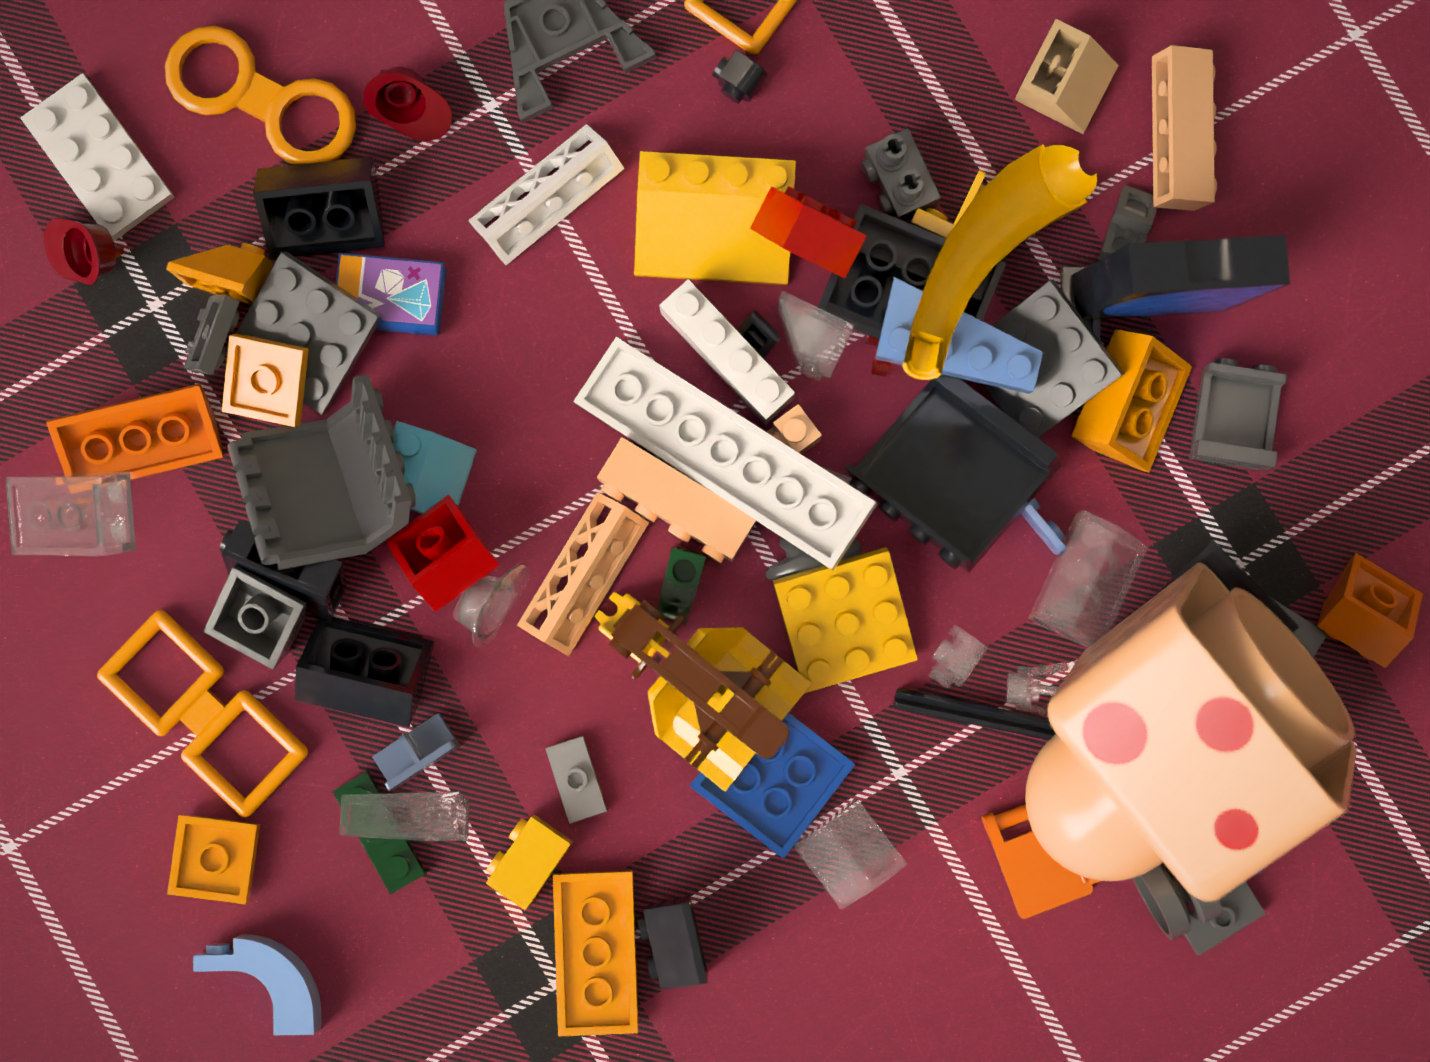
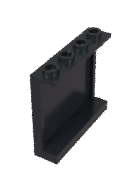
M941 374L937 378L929 379L930 382L855 468L848 463L845 469L852 479L849 485L867 497L871 494L881 502L878 508L894 522L901 518L911 526L907 531L917 541L925 546L930 541L940 549L937 555L946 564L955 570L960 565L970 573L1061 467L1059 453L961 379Z

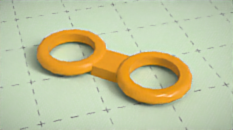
M218 26L197 27L182 35L171 47L165 63L166 84L174 99L187 110L203 115L224 114L237 107L265 122L266 137L274 152L293 165L335 161L351 145L356 130L355 110L347 95L333 83L312 78L296 80L283 87L256 73L255 57L247 42L232 30ZM218 43L225 45L235 52L239 61V74L236 83L227 93L216 98L205 99L193 95L187 90L182 79V67L185 58L193 49L203 44ZM316 95L326 98L336 106L339 112L340 126L336 137L329 145L316 151H302L292 147L282 134L281 122L285 110L293 101L303 96Z

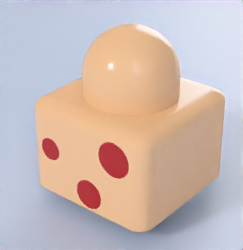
M1198 562L1084 650L1049 702L1048 717L1056 734L1037 754L1028 775L1025 792L1028 820L1034 835L1043 849L1057 863L1069 871L1094 880L1122 881L1143 875L1164 862L1190 894L1203 901H1216L1348 810L1357 753L1352 740L1354 738V727L1342 700L1329 679L1287 626L1256 597L1240 588L1229 591L1206 565Z

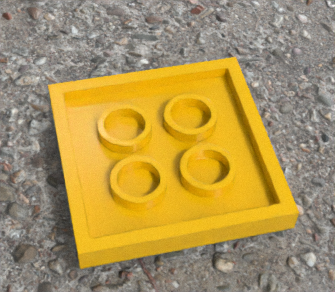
M887 547L840 560L834 571L823 565L773 580L798 673L812 683L805 693L918 660Z

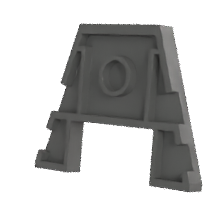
M508 0L503 3L517 110L522 124L553 109L536 73L604 40L609 41L625 74L656 59L654 50L647 43L645 44L624 20H621L611 11L604 0Z

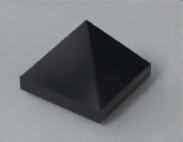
M756 310L748 316L737 330L763 359L781 340V336L773 326Z

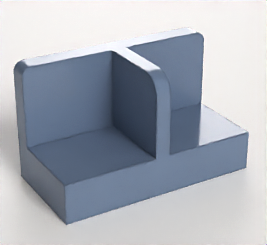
M437 713L409 733L399 736L398 740L372 756V758L388 781L385 783V786L390 791L397 789L461 745L442 715Z

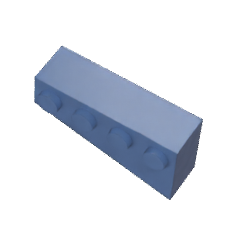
M895 277L889 295L875 359L903 365L913 319L923 291ZM963 312L952 334L942 374L1030 394L1035 389L1043 352Z

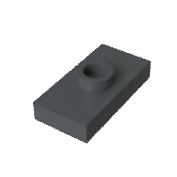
M1246 881L1219 899L1223 909L1222 915L1204 924L1194 919L1189 913L1191 919L1190 932L1184 934L1196 955H1202L1266 914Z

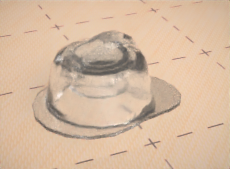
M519 564L511 568L502 578L486 576L461 594L454 609L453 618L472 632L473 643L476 647H484L491 642L500 629L506 615L521 596L530 574L526 564Z

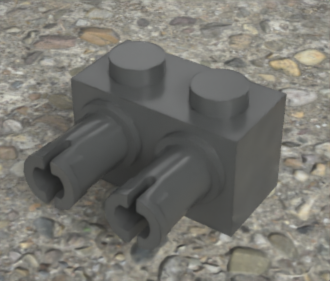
M908 128L896 134H890L885 139L865 148L864 161L861 162V167L868 182L872 183L875 181L881 195L877 196V201L882 213L902 221H907L914 217L918 208L926 211L927 208L933 209L938 206L941 196Z

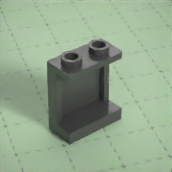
M1217 358L1214 363H1209L1202 368L1189 459L1264 472L1275 468L1278 452L1272 451L1281 387L1287 383L1288 375L1277 373V368L1270 365L1258 364L1254 365L1253 369L1238 367L1239 362L1236 360Z

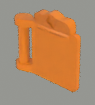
M1026 804L995 816L993 812L981 816L1017 913L1022 919L1089 895L1093 892L1092 884L1100 882V880L1075 874L1057 863L1043 849L1032 830L1008 840H1003L1000 830L1028 820Z

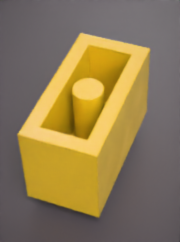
M536 815L531 816L528 822L523 818L520 819L508 837L514 842L507 853L503 854L499 851L486 869L491 874L486 884L523 910H526L533 902L573 843L571 839Z

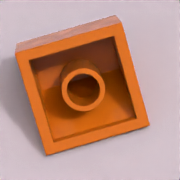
M1355 553L1325 600L1317 627L1324 630L1331 638L1340 640L1355 649L1364 658L1373 660L1386 668L1414 637L1423 593Z

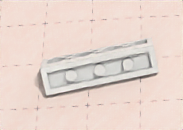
M586 124L468 221L489 244L498 258L507 265L620 173L624 167L609 144ZM588 140L592 142L582 151L576 152ZM559 167V170L553 175L547 176L550 171ZM529 192L526 197L517 201L523 193ZM495 216H500L499 219H497L488 228L484 227V225L487 224L490 220H492Z

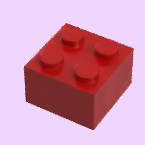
M772 186L770 187L750 227L751 230L781 248L843 278H846L867 235L854 229L857 223L854 219L789 186L785 193Z
M447 495L385 541L410 584L435 612L455 600L457 596L480 579L486 577L489 572L500 565L472 522L450 495Z

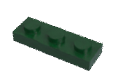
M369 771L332 791L390 895L427 874Z

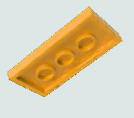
M633 871L553 874L558 1036L638 1033Z

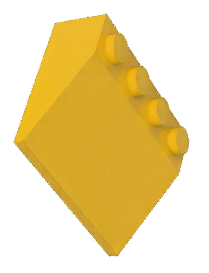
M640 151L634 276L788 285L790 252L754 232L750 227L771 186L784 193L788 186L794 189L796 160Z

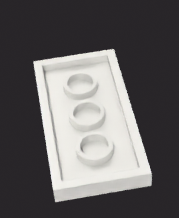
M83 73L21 117V120L96 223L103 225L109 231L113 242L175 198Z

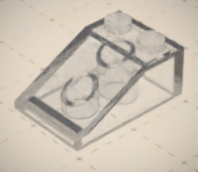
M130 472L5 477L12 555L107 556L136 550Z

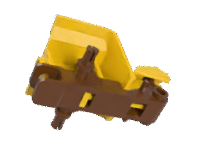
M615 592L612 593L609 598L617 605V613L609 617L599 610L594 617L600 622L599 631L611 640L608 644L626 659L631 656L639 663L631 673L633 680H636L647 666L660 675L648 690L654 731L659 739L724 792L727 791L755 754L763 759H770L776 755L788 740L790 734L789 728L782 720L812 685L810 681L743 627L699 628L690 640L684 643L674 634L685 620L683 615H679L668 626L660 619L662 614L647 601L643 600L640 603L630 594H625L622 597ZM666 639L669 640L665 645L666 647L671 649L673 645L676 646L671 653L661 646ZM657 651L666 658L662 665L659 664L662 658L658 655L652 659Z

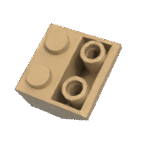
M1055 19L1015 100L1083 134L1119 65L1090 35Z

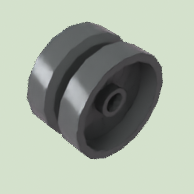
M1164 862L1151 871L1132 878L1154 920L1163 933L1172 941L1190 932L1191 919L1189 913L1194 919L1204 924L1222 915L1223 909L1219 899L1216 901H1203L1194 897L1184 888Z

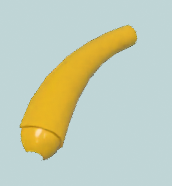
M1042 144L1008 164L975 196L947 236L927 279L913 319L903 361V369L908 375L923 380L939 377L943 371L954 329L970 297L990 270L1021 242L1051 223L1080 209L1087 203L1086 198L1096 188L1097 173L1094 176H1089L1081 169L1078 161V150L1064 145L1045 147Z

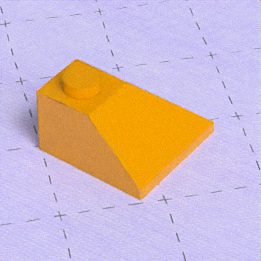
M242 243L241 248L225 245L170 261L166 269L188 286L217 295H226L240 302L252 305L272 270L273 263L264 256L265 250L251 244Z

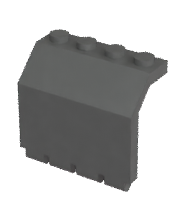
M369 375L353 377L351 402L328 419L301 423L296 427L282 426L241 433V440H235L228 444L227 447L233 468L237 471L236 478L243 501L246 503L245 509L253 534L256 535L255 543L262 564L270 565L277 563L279 570L366 554L409 523L410 509L416 505L414 488L411 483L405 482L403 476L405 465L402 453L400 451L395 452L392 444L394 442L393 427L390 420H384L382 395L379 389H373Z

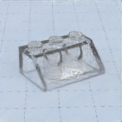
M1083 510L1076 514L1063 542L1066 548L1057 555L1028 620L1088 648L1111 630L1148 546L1121 527Z

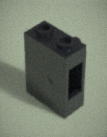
M239 520L234 531H227L221 542L220 552H222L221 555L228 575L232 568L237 565L306 602V612L331 622L347 589L342 562L334 559L279 570L277 563L270 565L261 563L255 543L256 535L253 534L250 524Z

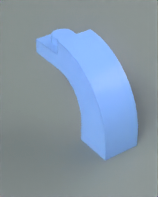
M242 934L233 938V950H230V944L227 943L206 945V951L193 955V972L240 971L256 977L263 983L273 1003V1036L314 1035L321 1029V1002L316 983L302 960L284 945L266 937Z

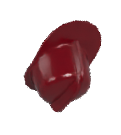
M392 67L387 70H381L377 76H374L366 84L363 91V103L370 115L414 140L432 141L439 139L448 132L452 123V109L447 100L436 90L426 85L421 76L412 69Z
M54 218L47 223L44 231V247L52 267L65 278L84 284L93 285L98 280V277L108 274L115 266L116 257L124 254V248L115 245L109 231L100 224H82L65 218Z

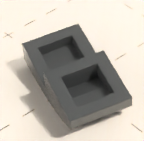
M1127 185L1123 186L1100 250L1099 261L1127 244L1145 243L1157 211V207H1153L1152 194Z

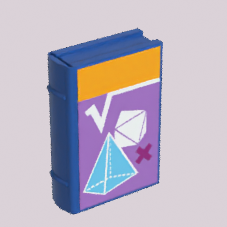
M339 253L336 285L383 315L375 329L376 331L415 334V336L440 335L447 272L443 262Z

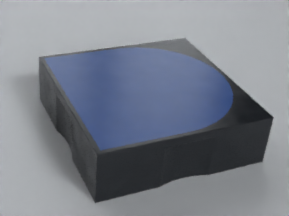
M1286 235L1132 243L1114 251L1105 259L1073 274L1075 306L1084 320L1224 312L1290 284Z

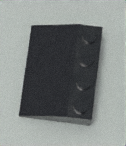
M860 204L854 218L857 221L854 229L867 235L846 278L834 273L831 274L815 314L879 340L894 277L923 291L946 238ZM999 261L990 270L970 297L963 312L983 321L1005 268V262Z

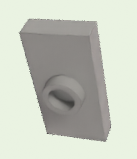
M584 736L545 748L569 824L607 812L608 810Z

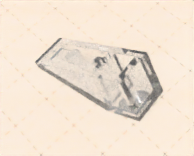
M460 792L344 794L341 799L340 835L416 841H468L470 801Z

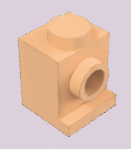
M799 404L774 421L772 428L767 431L768 434L801 455L820 442L822 437Z

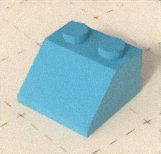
M396 421L393 430L394 442L392 444L395 452L400 451L402 453L405 465L403 476L406 483L413 485L416 497V505L411 507L410 510L423 514L447 495H450L459 506L477 450L437 433Z

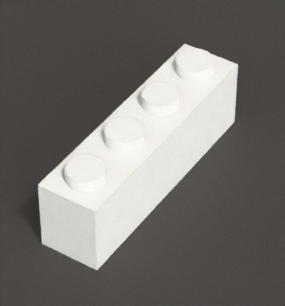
M689 279L659 305L661 315L765 426L794 400L795 392Z

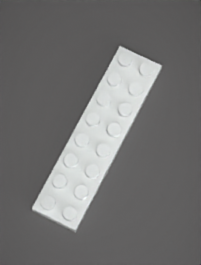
M618 337L614 339L573 401L833 571L877 505L875 501Z

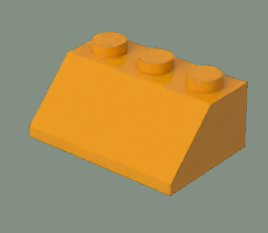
M1115 329L1106 349L1125 374L1084 404L1081 414L1077 418L1072 437L1095 452L1149 473L1192 366L1151 335Z

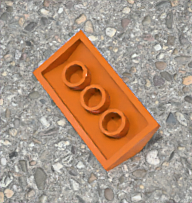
M201 384L50 419L46 422L71 494L223 458L224 456L215 414Z

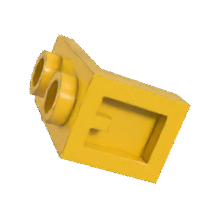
M981 170L978 171L954 224L947 222L948 218L943 213L931 208H927L926 211L918 208L911 224L947 238L975 196L985 187L981 183L986 173Z

